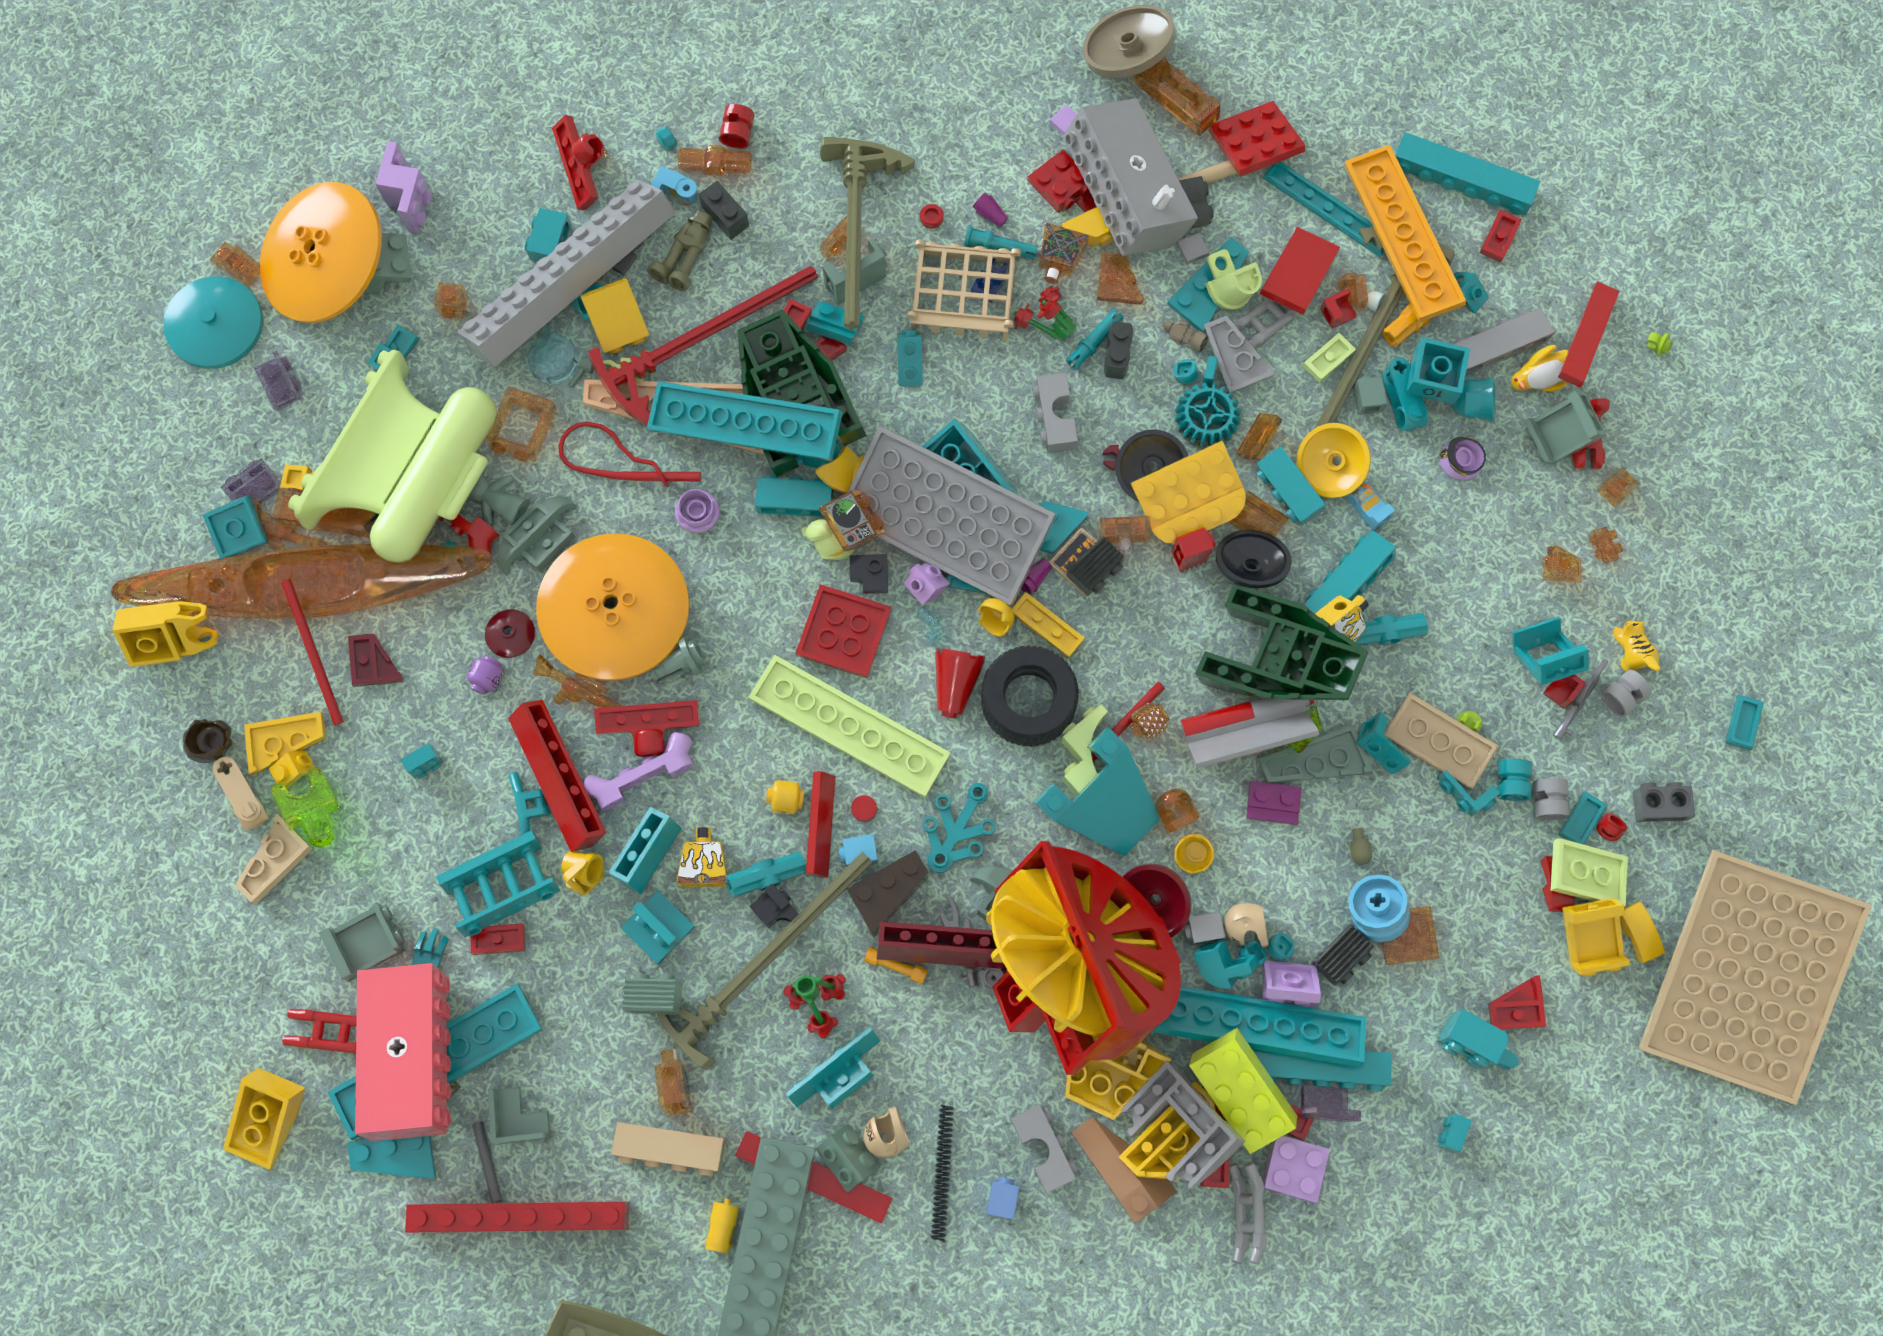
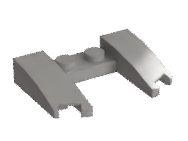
M1166 1061L1122 1108V1113L1131 1112L1134 1127L1127 1129L1130 1137L1134 1138L1170 1105L1177 1111L1201 1139L1165 1177L1173 1182L1176 1181L1177 1177L1190 1181L1188 1187L1194 1189L1231 1157L1245 1140L1191 1085L1192 1082L1176 1064Z

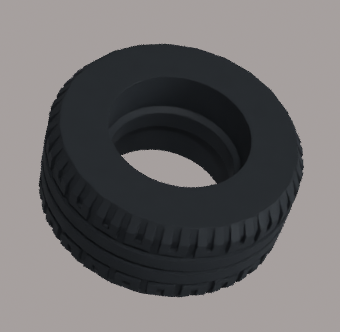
M1027 645L1025 647H1015L998 656L986 671L981 689L983 715H985V719L988 725L991 726V729L1007 742L1010 741L1012 744L1015 743L1019 746L1033 747V745L1039 746L1040 744L1044 745L1046 742L1049 743L1055 740L1056 737H1059L1072 722L1079 699L1077 679L1071 666L1064 661L1063 657H1060L1057 653L1055 654L1054 651H1050L1047 648L1044 649L1041 646ZM1024 675H1033L1045 680L1053 690L1054 699L1051 708L1046 713L1036 717H1025L1015 713L1008 706L1005 697L1006 689L1012 680Z

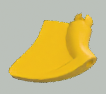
M845 446L833 461L818 467L816 474L832 489L847 494L865 455L858 458L848 446Z

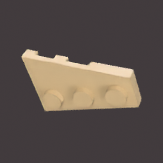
M278 813L273 819L274 824L268 835L265 834L260 842L262 845L256 856L250 859L235 885L254 905L270 892L313 849Z

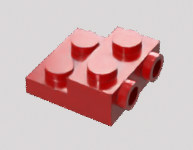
M1064 149L1027 176V181L1057 213L1063 209H1070L1078 197L1081 195L1085 196L1090 192L1078 166H1076L1074 160Z

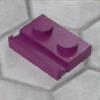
M1250 781L1246 819L1298 825L1302 787Z

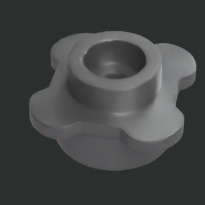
M987 968L986 970H981L978 977L984 982L986 986L985 991L988 994H994L992 986L1004 974L1002 969ZM992 976L996 977L995 981L991 980Z

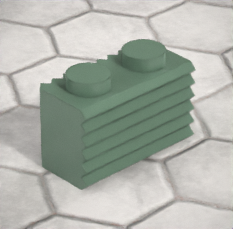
M634 974V978H625L622 1010L630 1014L680 1015L683 983L675 979L674 975L660 974L659 979H650V975Z

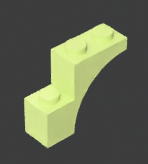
M1102 704L1096 709L1093 706L1090 707L1081 716L1083 718L1081 722L1077 725L1073 722L1062 732L1064 736L1061 743L1080 762L1079 764L1076 762L1070 764L1064 770L1066 775L1062 780L1075 796L1098 774L1092 761L1091 750L1087 746L1092 742L1093 733L1108 713Z

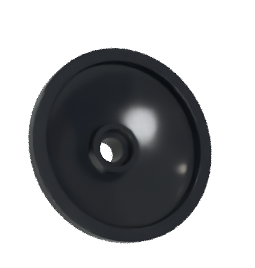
M1151 429L1138 432L1127 439L1118 452L1115 464L1117 480L1124 492L1139 502L1131 483L1155 472L1149 469L1150 462H1156L1158 464L1157 470H1160L1188 457V452L1178 438L1166 431Z
M1240 530L1227 535L1218 544L1215 557L1217 566L1224 576L1238 585L1249 588H1267L1279 584L1289 574L1292 564L1291 554L1285 544L1273 535L1258 530Z

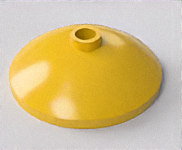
M1328 423L1313 429L1303 439L1297 453V468L1318 495L1328 498L1343 497L1357 490L1367 478L1371 466V453L1365 438L1356 429L1341 423ZM1339 456L1342 462L1337 466L1334 460Z

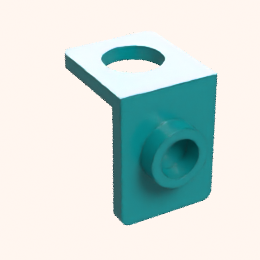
M1455 272L1454 277L1456 280L1463 278L1458 285L1466 299L1467 306L1472 313H1476L1489 299L1486 290L1476 273Z

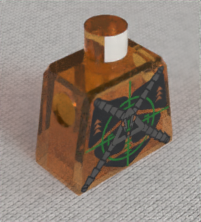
M1045 222L1039 268L1047 270L1044 278L1047 282L1057 284L1061 274L1072 276L1087 249L1089 235Z
M676 1049L663 1050L660 1052L662 1064H657L654 1067L659 1107L666 1117L692 1112L686 1068L681 1060H677Z

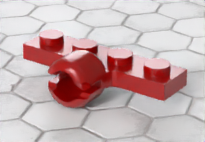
M564 115L552 127L577 209L586 210L599 198L590 169L592 165L603 157L605 146L602 140L595 134L588 135V133H584L579 137L573 116Z
M697 700L594 708L596 735L631 733L633 736L634 753L640 757L658 756L664 752L665 730L699 727Z

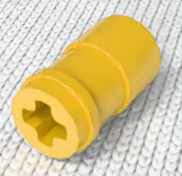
M725 1198L724 1203L713 1202L709 1220L710 1227L707 1239H705V1249L729 1253L740 1209L739 1206L730 1205L731 1199Z

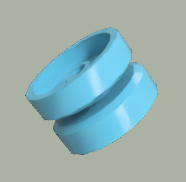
M1372 875L1358 881L1352 888L1348 901L1353 924L1358 932L1366 939L1375 942L1392 941L1403 934L1410 921V911L1406 891L1398 881L1385 875Z

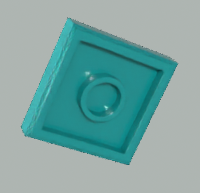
M244 496L202 514L221 561L269 542L250 496Z

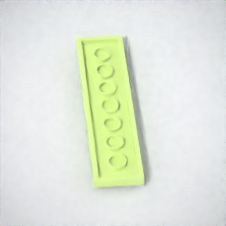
M776 655L773 656L748 697L752 702L923 798H926L951 755L949 751Z

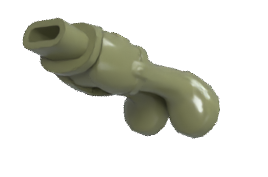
M698 210L693 217H689L679 232L674 235L673 245L663 263L652 262L647 268L648 274L658 282L665 285L669 283L674 289L686 291L690 285L688 276L695 259L705 247L704 244L707 235L711 231L710 224L713 217ZM684 250L687 251L678 269L673 271Z

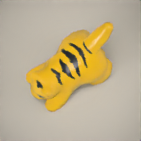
M1629 620L1625 623L1623 629L1616 627L1613 630L1615 639L1625 650V655L1620 663L1621 668L1625 672L1629 669L1637 671L1646 667L1654 671L1660 670V655L1658 649L1649 642L1645 634L1644 621Z

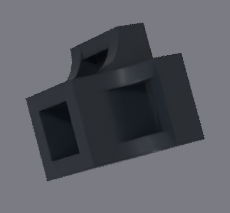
M887 554L849 555L850 582L863 584V594L888 593Z
M770 884L762 895L749 906L768 929L781 920L791 922L799 914L790 905L791 897L782 887L778 890L773 884Z

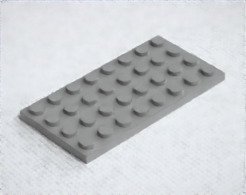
M882 426L878 427L846 495L852 494L867 519L866 522L857 527L869 523L874 531L873 535L929 564L935 565L939 569L1009 605H1013L1057 516L1056 513Z

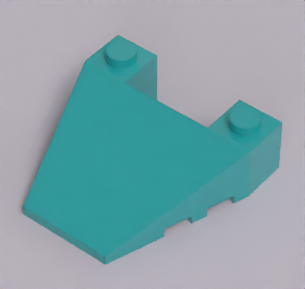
M1104 728L1087 747L1106 766L1072 801L1055 784H1050L1033 803L1052 821L1125 856L1160 820V817L1128 746L1110 728Z

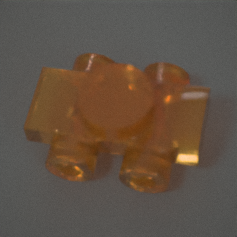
M1607 527L1593 530L1589 541L1592 546L1596 545V558H1602L1604 564L1618 560V553H1621L1623 549L1620 543L1613 544L1612 540L1617 539L1616 531L1614 529L1608 531Z

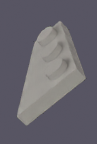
M1227 315L1204 324L1229 393L1236 392L1276 375Z

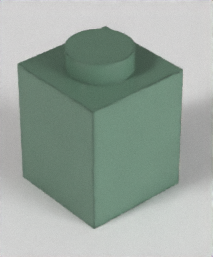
M1366 375L1357 379L1353 390L1358 415L1383 412L1387 405L1382 376Z

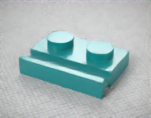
M818 301L810 315L809 321L806 322V330L851 345L852 340L856 337L862 326L864 316L859 315V328L849 331V328L844 327V309Z

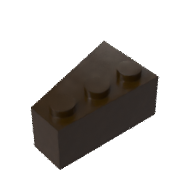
M916 850L847 888L849 896L873 938L879 933L880 921L888 922L896 914L902 905L908 901L929 877L928 871Z

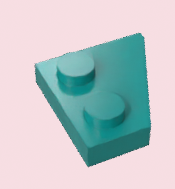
M1042 500L1041 506L1056 513L1057 516L1039 551L1054 554L1061 544L1074 533V530L1087 519L1089 512Z

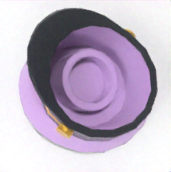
M1456 437L1446 443L1440 452V465L1447 475L1459 480H1468L1476 477L1481 472L1486 461V453L1483 446L1472 437Z

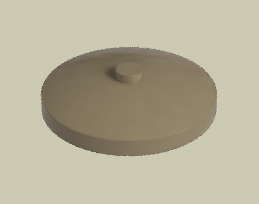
M1152 5L1130 6L1109 14L1089 31L1084 40L1083 55L1088 67L1094 73L1108 78L1128 77L1151 68L1168 54L1175 42L1176 29L1172 17L1164 9Z

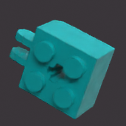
M1464 1009L1450 1014L1437 1042L1443 1045L1442 1049L1454 1056L1458 1053L1466 1057L1465 1062L1477 1069L1496 1065L1499 1068L1502 1067V1069L1510 1070L1519 1065L1518 1055L1506 1049L1509 1042L1506 1032Z

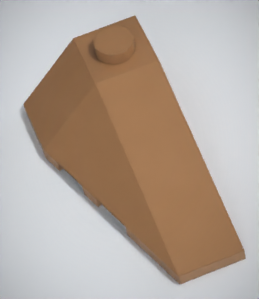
M1091 1117L1071 1132L1132 1223H1137L1177 1192L1168 1179L1137 1177L1119 1159V1156L1130 1145L1094 1117Z

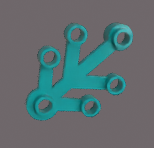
M975 783L969 787L968 801L955 824L950 811V798L945 794L936 797L935 806L940 810L947 838L941 846L936 831L938 828L937 819L929 816L923 820V829L928 834L932 849L927 857L928 866L932 871L944 873L952 867V863L969 857L979 858L983 854V846L977 841L971 842L968 848L952 851L956 842L981 835L990 836L994 834L996 825L991 819H985L980 825L964 829L977 805L983 804L988 798V790L985 785ZM980 789L983 794L980 797H976L973 795V791ZM946 799L948 804L945 807H941L938 801ZM927 821H933L935 827L928 829L925 824ZM984 824H991L993 829L990 832H986L983 829ZM972 846H978L980 852L973 854L970 850ZM939 855L945 858V862L942 864H938L935 861V858Z

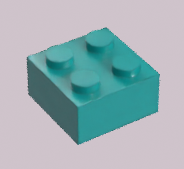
M429 743L400 759L406 771L415 779L425 777L427 775L426 772L431 769L434 771L440 768V764L443 763L436 749Z
M1451 1114L1445 1117L1442 1123L1444 1127L1443 1132L1439 1133L1437 1138L1438 1147L1452 1153L1461 1152L1472 1120L1458 1114Z

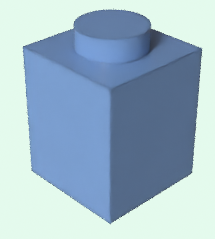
M999 1177L998 1182L992 1181L986 1214L1014 1219L1019 1186L1014 1185L1015 1180Z

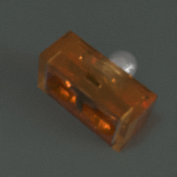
M1149 516L1099 518V539L1103 536L1111 544H1118L1120 553L1124 557H1128L1133 552V543L1149 542L1151 536Z

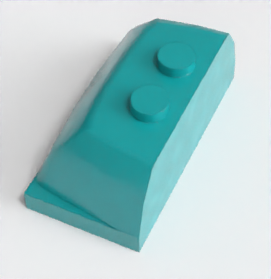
M954 418L922 446L1018 494L1015 486L975 435L957 419Z

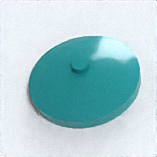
M220 276L201 278L183 287L172 298L164 316V334L171 349L186 363L204 369L223 368L244 358L258 342L263 327L262 309L254 294L242 283Z

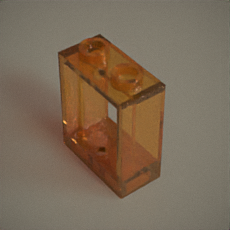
M507 386L497 409L495 422L485 438L490 449L498 454H504L505 452L514 454L513 457L522 462H527L528 459L535 462L557 412V408L551 400ZM511 405L541 414L528 446L498 437Z

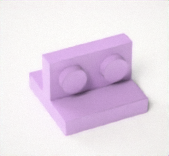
M1265 960L1262 967L1264 981L1261 1000L1314 1008L1315 1003H1320L1321 991L1316 966Z

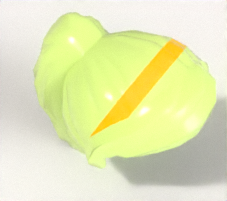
M819 519L811 522L808 527L805 526L801 529L803 536L813 542L816 551L819 552L823 559H847L856 549V543L849 546L843 537L853 530L850 529L842 534L834 520Z

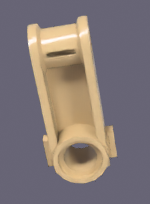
M222 757L216 760L213 765V773L234 808L233 811L245 832L249 829L260 827L269 817L257 796L255 797L236 762L229 757ZM229 769L230 773L225 775L224 771Z

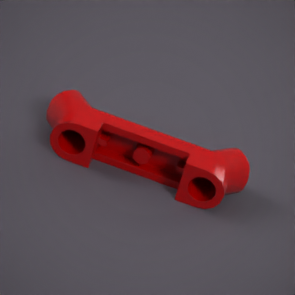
M460 514L454 520L446 519L451 523L449 528L460 537L462 534L468 537L469 558L472 561L484 563L492 558L491 545L499 537V534L479 517L470 523ZM441 516L438 518L441 522L445 519Z

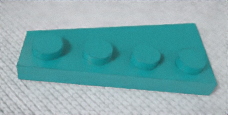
M1230 237L1218 250L1226 249L1229 252L1235 270L1242 267L1249 254V251L1233 237ZM1217 257L1215 260L1216 267L1219 270H1224L1226 268L1225 260L1222 257ZM1208 262L1167 302L1169 307L1194 328L1202 332L1206 331L1204 324L1211 321L1219 307L1210 297L1205 283L1214 280Z

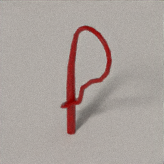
M588 421L576 423L567 428L561 436L558 445L559 456L563 463L572 470L616 480L660 481L665 487H669L668 482L702 481L701 472H662L656 462L635 457L621 444L617 435L603 424ZM579 427L599 428L609 434L618 448L633 462L651 465L656 472H615L576 466L565 457L563 445L567 436Z

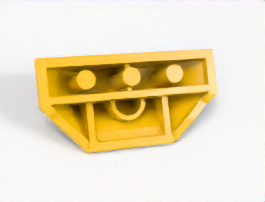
M1193 1082L1191 1085L1215 1110V1102L1197 1082ZM1170 1105L1119 1156V1159L1137 1177L1167 1179L1165 1176L1201 1138Z

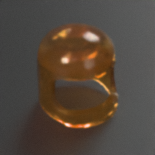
M1175 788L1168 790L1156 800L1155 809L1167 834L1181 829L1200 818L1192 798L1184 789ZM1172 806L1175 807V810H1176V812H1177V814H1178V817L1176 816V814H1175V813L1173 812V810L1171 809Z

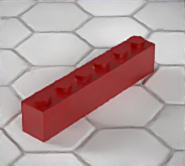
M543 699L522 703L508 718L570 851L575 852L590 848L606 834V830Z

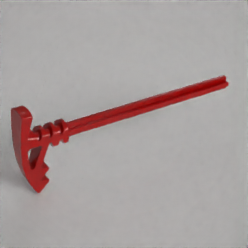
M809 266L651 352L642 350L640 358L634 355L630 357L631 363L626 361L620 362V369L614 366L607 370L605 369L599 347L588 351L589 360L603 386L617 405L632 418L647 426L651 410L647 411L649 396L638 397L635 382L636 376L643 379L645 378L646 371L649 373L656 372L658 364L818 278L815 268ZM625 382L628 383L630 401L617 389L618 386Z

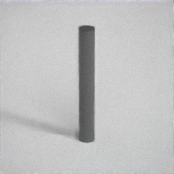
M483 1121L472 1124L491 1203L502 1201Z

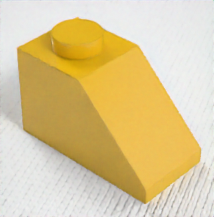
M1098 207L1061 224V230L1068 229L1076 238L1085 234L1088 235L1085 239L1079 240V243L1096 247L1100 244L1102 246L1108 245L1114 240Z

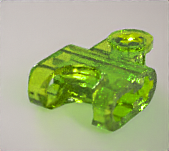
M316 767L308 771L311 788L305 794L293 795L287 791L283 783L271 786V794L289 831L302 826L309 842L315 847L323 848L330 845L334 840V825L329 814L339 810V806L321 768ZM321 829L323 832L325 831V833L320 834V832L316 830Z

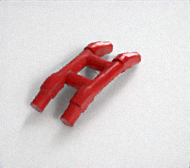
M289 1009L287 1013L289 1019L314 1022L311 1037L285 1035L282 1039L284 1046L356 1054V1043L348 1042L351 1026L357 1027L356 1015ZM325 1023L340 1025L337 1041L322 1039Z

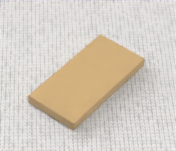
M1408 693L1384 734L1391 742L1441 772L1447 770L1457 782L1470 790H1473L1499 748L1497 744L1412 693Z

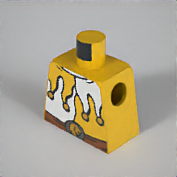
M1360 595L1356 596L1352 601L1342 596H1337L1315 614L1320 618L1322 617L1332 627L1355 642L1365 630L1366 625L1361 613L1369 604Z
M696 828V842H685L683 844L677 885L679 887L727 886L725 877L728 874L723 845L718 841L711 842V828Z

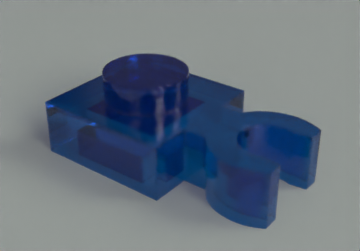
M992 258L991 273L1005 274L1007 263H1004L1000 269L994 268L996 258ZM977 278L971 288L972 293L984 294L985 278ZM990 279L989 294L997 295L1003 280Z

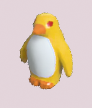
M1550 345L1536 352L1519 371L1513 374L1511 377L1512 388L1516 391L1539 389L1553 392L1565 387L1567 382L1558 378L1568 350L1552 352L1555 350L1556 345Z

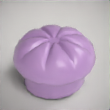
M699 489L685 492L675 507V517L678 524L683 529L692 533L708 531L715 525L720 513L717 500L710 493Z

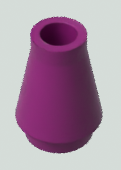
M984 193L973 205L976 214L994 223L999 228L1009 218L992 195L989 196L987 193Z
M1042 558L1039 562L1032 565L1021 587L1022 591L1028 594L1038 591L1044 579L1052 570V565L1048 560Z

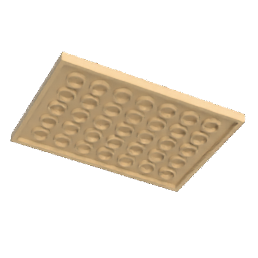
M1712 849L1638 1048L1797 1105L1872 905Z

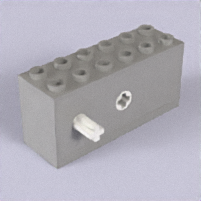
M1137 98L1086 106L1080 109L1062 137L1122 256L1176 245L1177 241L1183 238L1198 217Z

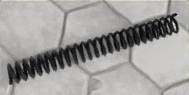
M941 1104L943 1108L939 1109L942 1114L938 1116L943 1119L938 1120L941 1123L938 1128L945 1130L938 1131V1134L941 1135L937 1138L944 1141L937 1142L940 1146L936 1149L943 1152L936 1153L937 1156H940L936 1158V1161L943 1163H936L935 1166L939 1168L935 1169V1171L943 1174L935 1175L938 1179L934 1182L942 1185H935L934 1188L937 1191L933 1193L942 1196L933 1197L934 1200L938 1201L934 1202L933 1205L941 1207H934L932 1209L940 1213H933L932 1216L937 1218L931 1220L934 1223L941 1224L931 1225L932 1228L936 1229L932 1230L931 1233L939 1234L932 1235L931 1239L940 1240L945 1243L946 1240L941 1237H945L946 1234L938 1232H945L947 1230L939 1226H946L947 1223L942 1221L948 1218L938 1215L948 1214L947 1211L943 1210L947 1209L948 1206L939 1204L948 1203V1200L941 1198H948L949 1196L940 1193H947L949 1190L940 1187L950 1186L948 1183H941L950 1180L947 1177L941 1176H949V1172L942 1171H947L951 1168L941 1165L951 1164L950 1161H943L951 1159V1156L942 1154L952 1153L950 1150H943L952 1147L949 1144L943 1143H951V1139L944 1138H949L953 1135L943 1132L953 1131L951 1128H944L953 1126V1123L944 1121L954 1120L951 1117H945L954 1115L953 1112H946L945 1110H954L955 1108Z

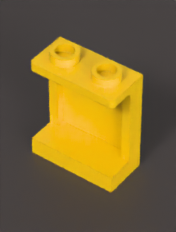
M626 277L580 295L604 353L609 351V354H614L623 350L622 346L632 343V345H637L646 341L645 337L649 336V332Z
M1615 898L1563 907L1569 962L1574 971L1581 976H1594L1599 971H1619L1622 967L1630 965V959L1624 955L1620 916L1625 915V910L1622 903Z

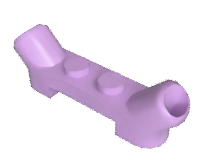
M674 732L669 738L664 754L658 757L651 756L646 758L639 767L624 769L618 773L619 777L611 781L594 775L587 776L583 784L590 799L597 801L602 812L608 811L626 802L622 792L668 770L672 778L690 770L694 766L688 754L692 740L685 734Z

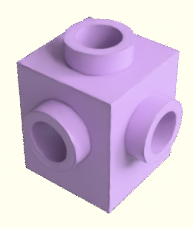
M929 563L923 565L916 564L908 572L910 576L904 582L911 595L917 598L922 605L936 600L950 584L941 574L939 568Z

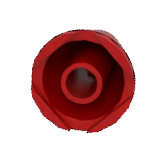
M936 648L937 710L942 711L941 716L956 719L957 714H963L985 663V656H973L967 652Z

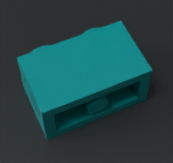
M539 208L537 216H534L532 219L531 236L527 237L525 241V251L531 261L538 262L540 259L547 257L555 250L559 243L566 241L571 226L567 213Z

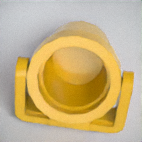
M569 851L564 856L561 864L562 878L566 881V886L574 893H580L582 896L587 895L604 879L603 857L592 852Z

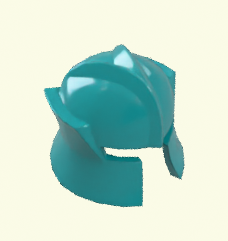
M1467 376L1461 396L1454 405L1451 404L1454 411L1466 418L1474 419L1476 417L1495 424L1494 378L1478 380Z

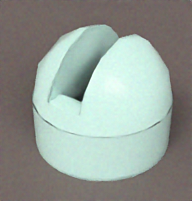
M1378 291L1368 292L1364 302L1366 307L1377 312L1385 294Z

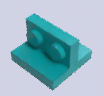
M658 890L644 905L638 902L632 908L635 914L621 927L658 965L695 928Z

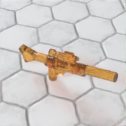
M252 500L269 542L266 544L269 545V549L279 551V548H285L286 545L281 543L283 539L318 550H326V541L295 533L294 528L273 523L272 516L267 512L261 511V501Z
M542 655L536 658V668L533 674L550 677L562 684V688L553 698L556 704L561 705L565 699L572 702H579L581 699H584L598 708L623 706L601 694L602 692L607 693L608 690L605 688L606 684L599 680L594 682L579 673H576L575 679L555 669Z

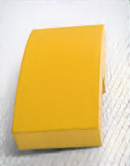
M1636 902L1625 907V915L1620 916V923L1624 936L1631 937L1637 961L1645 963L1665 954L1657 929L1642 902Z

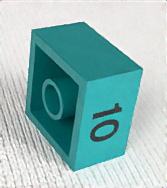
M1421 337L1414 349L1406 393L1454 405L1463 391L1471 348Z

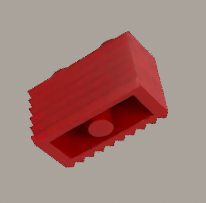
M1203 527L1177 537L1171 553L1179 570L1184 572V569L1188 571L1193 566L1197 567L1198 564L1206 563L1216 543L1211 532L1207 533L1206 528Z

